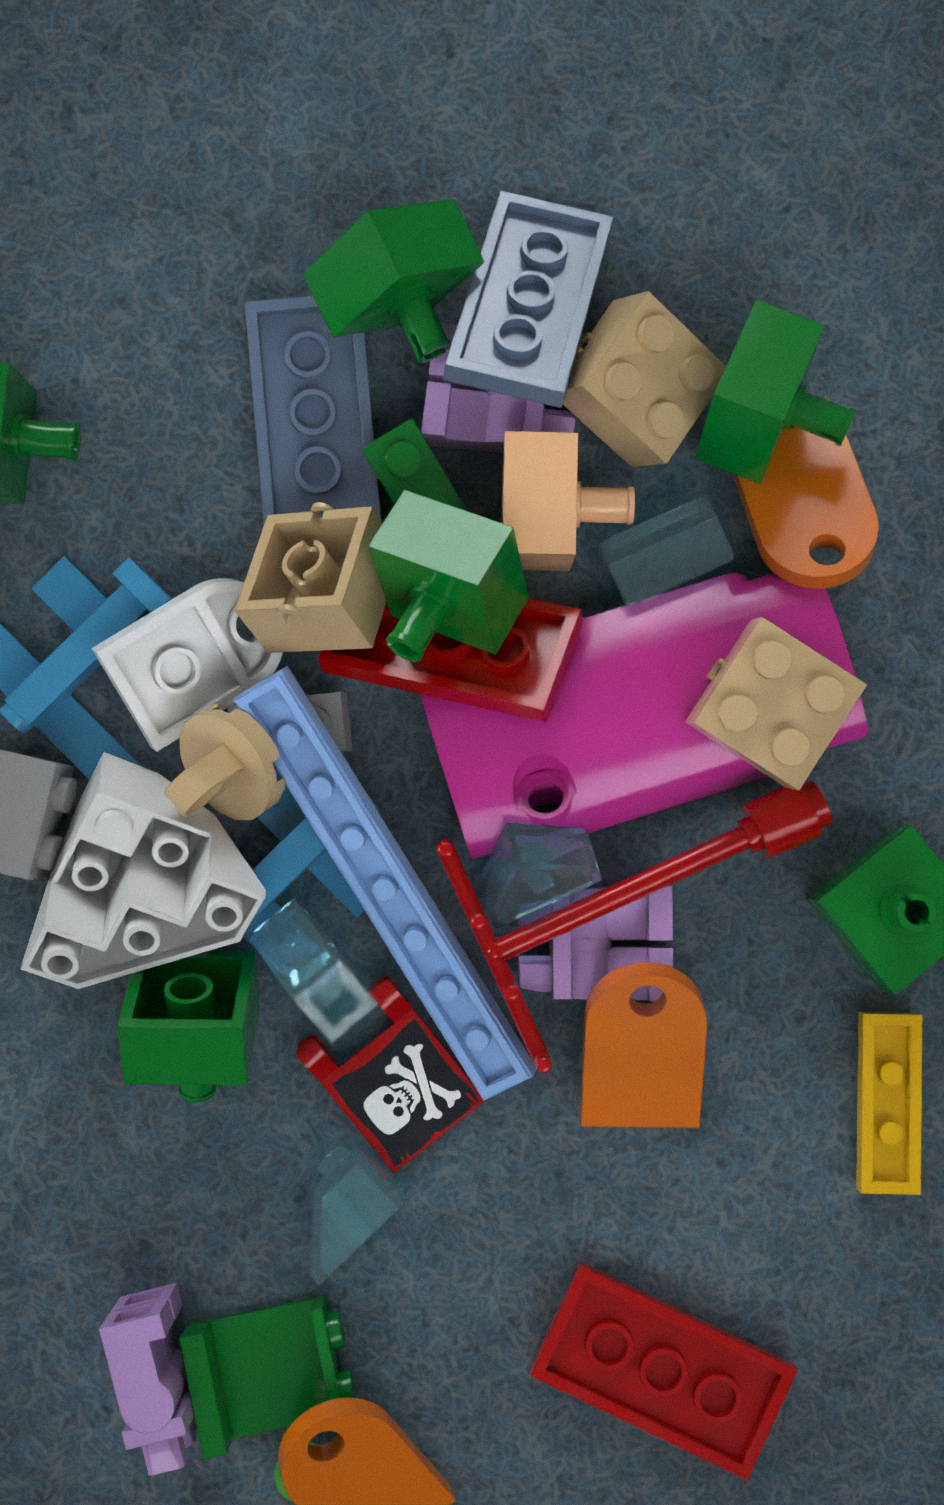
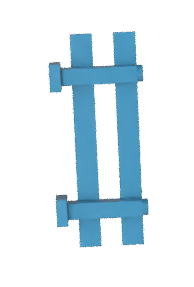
M65 556L31 587L74 631L42 663L0 623V690L7 696L4 699L6 704L0 708V713L22 734H26L33 726L37 727L88 780H90L103 752L143 767L71 695L101 665L91 648L172 600L130 557L112 573L122 585L108 598ZM275 769L277 781H279L281 779V776ZM285 784V789L279 802L257 817L281 842L253 869V872L266 890V897L243 937L291 984L324 950L275 900L308 868L356 918L365 910ZM372 801L375 808L380 814L382 810Z

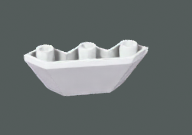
M103 752L79 800L64 837L53 871H51L22 961L21 970L76 989H81L240 942L266 897V890L215 814L203 806L191 815L184 817L164 794V791L171 783L169 780L157 772Z

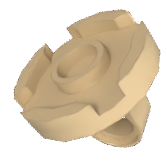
M220 704L211 705L184 723L179 743L180 756L185 770L170 783L164 794L184 817L191 815L209 803L215 810L234 820H253L277 804L285 789V778L283 777L277 781L276 771L273 766V762L280 758L278 749L263 726L247 712L236 708L232 712L227 713L219 709Z

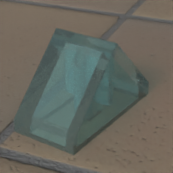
M507 822L480 876L490 923L495 929L602 881L590 836L584 828Z

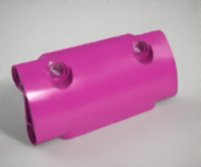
M730 573L583 618V625L547 722L420 694L471 860L521 845L522 841L528 839L546 845L559 844L574 837L769 777L694 729L685 721L711 681L706 677L715 662L720 657L724 660L726 659L750 620L759 617L765 618L855 676L847 646L826 589L796 586L781 579L774 573L749 581L743 574ZM861 696L826 749L867 737L868 726ZM554 803L560 805L557 810L551 813L537 812V809L545 804Z

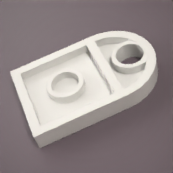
M228 578L211 579L201 582L91 648L150 747L156 752L177 740L181 735L184 723L196 714L214 704H220V710L226 709L227 705L235 703L233 698L271 676L278 667L283 652L267 653L255 636L243 639L237 633L236 620L238 615L235 612V608L244 582Z

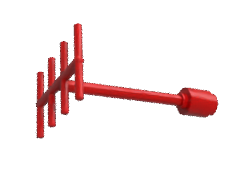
M812 780L804 783L799 791L783 786L744 804L742 808L745 817L737 821V828L498 938L494 935L453 843L449 840H441L437 844L438 856L532 1062L540 1073H548L551 1070L550 1055L506 960L747 849L752 854L761 850L769 860L821 836V829L832 824V816L824 796Z

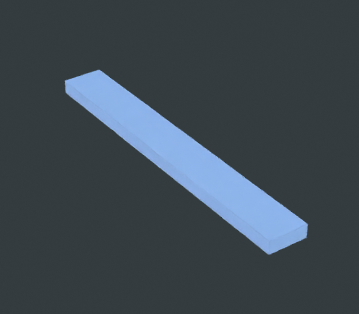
M289 667L282 668L233 698L238 709L247 712L263 726L276 745L280 758L274 761L273 765L281 778H285L286 786L483 1101L532 1078L537 1069Z

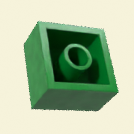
M448 199L368 210L302 275L333 338L401 325L415 353L416 361L418 363H425L446 353L445 350H449L452 344L447 338L433 307L482 266L485 261L455 200Z
M759 300L755 301L714 392L695 459L761 484L784 429L789 431L790 427L794 426L835 442L838 446L842 445L856 410L845 408L806 393L807 386L803 385L824 325Z
M0 362V503L25 505L30 455L66 458L76 461L81 446L80 425L75 422L60 423L34 420L37 391L10 363Z
M407 490L403 491L368 546L391 616L400 619L394 630L386 638L387 646L396 655L407 661L419 662L435 633L496 655L529 599L513 527Z
M912 825L893 827L806 898L875 985L884 992L896 995L944 956V865Z
M206 951L131 974L117 1025L124 1084L179 1085L180 1097L187 1102L193 1103L204 1102L212 1098L216 1093V1085H247L259 1015L256 951Z

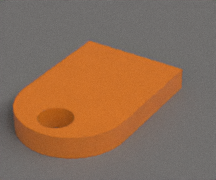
M790 427L789 431L784 429L761 484L731 473L759 553L768 568L781 579L804 588H831L842 585L858 576L871 561L879 531L878 516L846 435L842 445L838 446L835 442L796 427ZM819 547H831L836 549L843 558L836 564L822 565L814 561L810 553Z
M633 963L608 973L590 992L584 1013L580 1104L581 1126L700 1127L707 1018L699 989L681 971L660 963ZM646 985L658 987L663 991L662 996L658 1000L648 1004L636 1002L631 998V994L637 988Z
M338 1398L322 1402L301 1414L289 1426L280 1442L278 1464L286 1493L296 1505H451L456 1501L450 1484L391 1416L373 1402L359 1398ZM325 1431L338 1433L331 1442L325 1445L317 1446L309 1443L319 1433Z

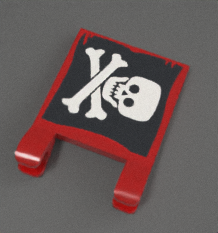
M385 976L372 986L371 993L375 1002L393 1021L391 1025L340 1065H338L332 1054L315 1034L309 1035L299 1043L297 1056L324 1086L394 1174L484 1101L470 1078L416 1012L390 977Z

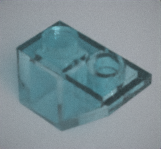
M295 898L291 899L248 935L251 943L294 1002L331 1043L378 1005L368 982Z

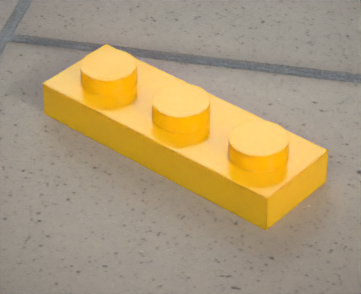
M858 1011L856 1189L861 1194L921 1195L923 1015L919 1013Z

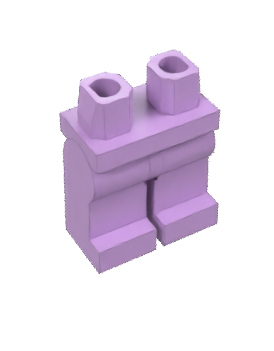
M440 322L447 338L452 343L457 325ZM445 350L446 353L430 361V381L427 382L421 433L429 446L503 453L505 431L574 433L576 416L570 411L545 409L546 404L443 380L445 362L449 350Z
M672 886L660 889L550 940L549 955H518V987L538 992H549L553 999L587 1000L594 986L604 976L622 966L639 962H653L673 967V948L667 945H612V940H673ZM607 887L548 889V896H534L517 900V929ZM646 985L637 988L631 994V998L633 1000L655 1002L662 996L663 991L658 987Z
M178 1283L120 1297L112 1308L111 1313L108 1314L99 1328L119 1410L126 1423L121 1432L125 1449L142 1447L149 1476L184 1467L188 1459L186 1448L193 1445L196 1440L193 1424L194 1411L187 1384L183 1355L176 1348L172 1332L174 1320L183 1306Z

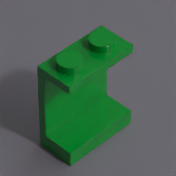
M326 1295L190 1323L179 1338L203 1459L226 1455L234 1438L287 1428L305 1411L322 1402L338 1398H357L352 1370H341L337 1350L346 1346L341 1313L339 1310L329 1311Z

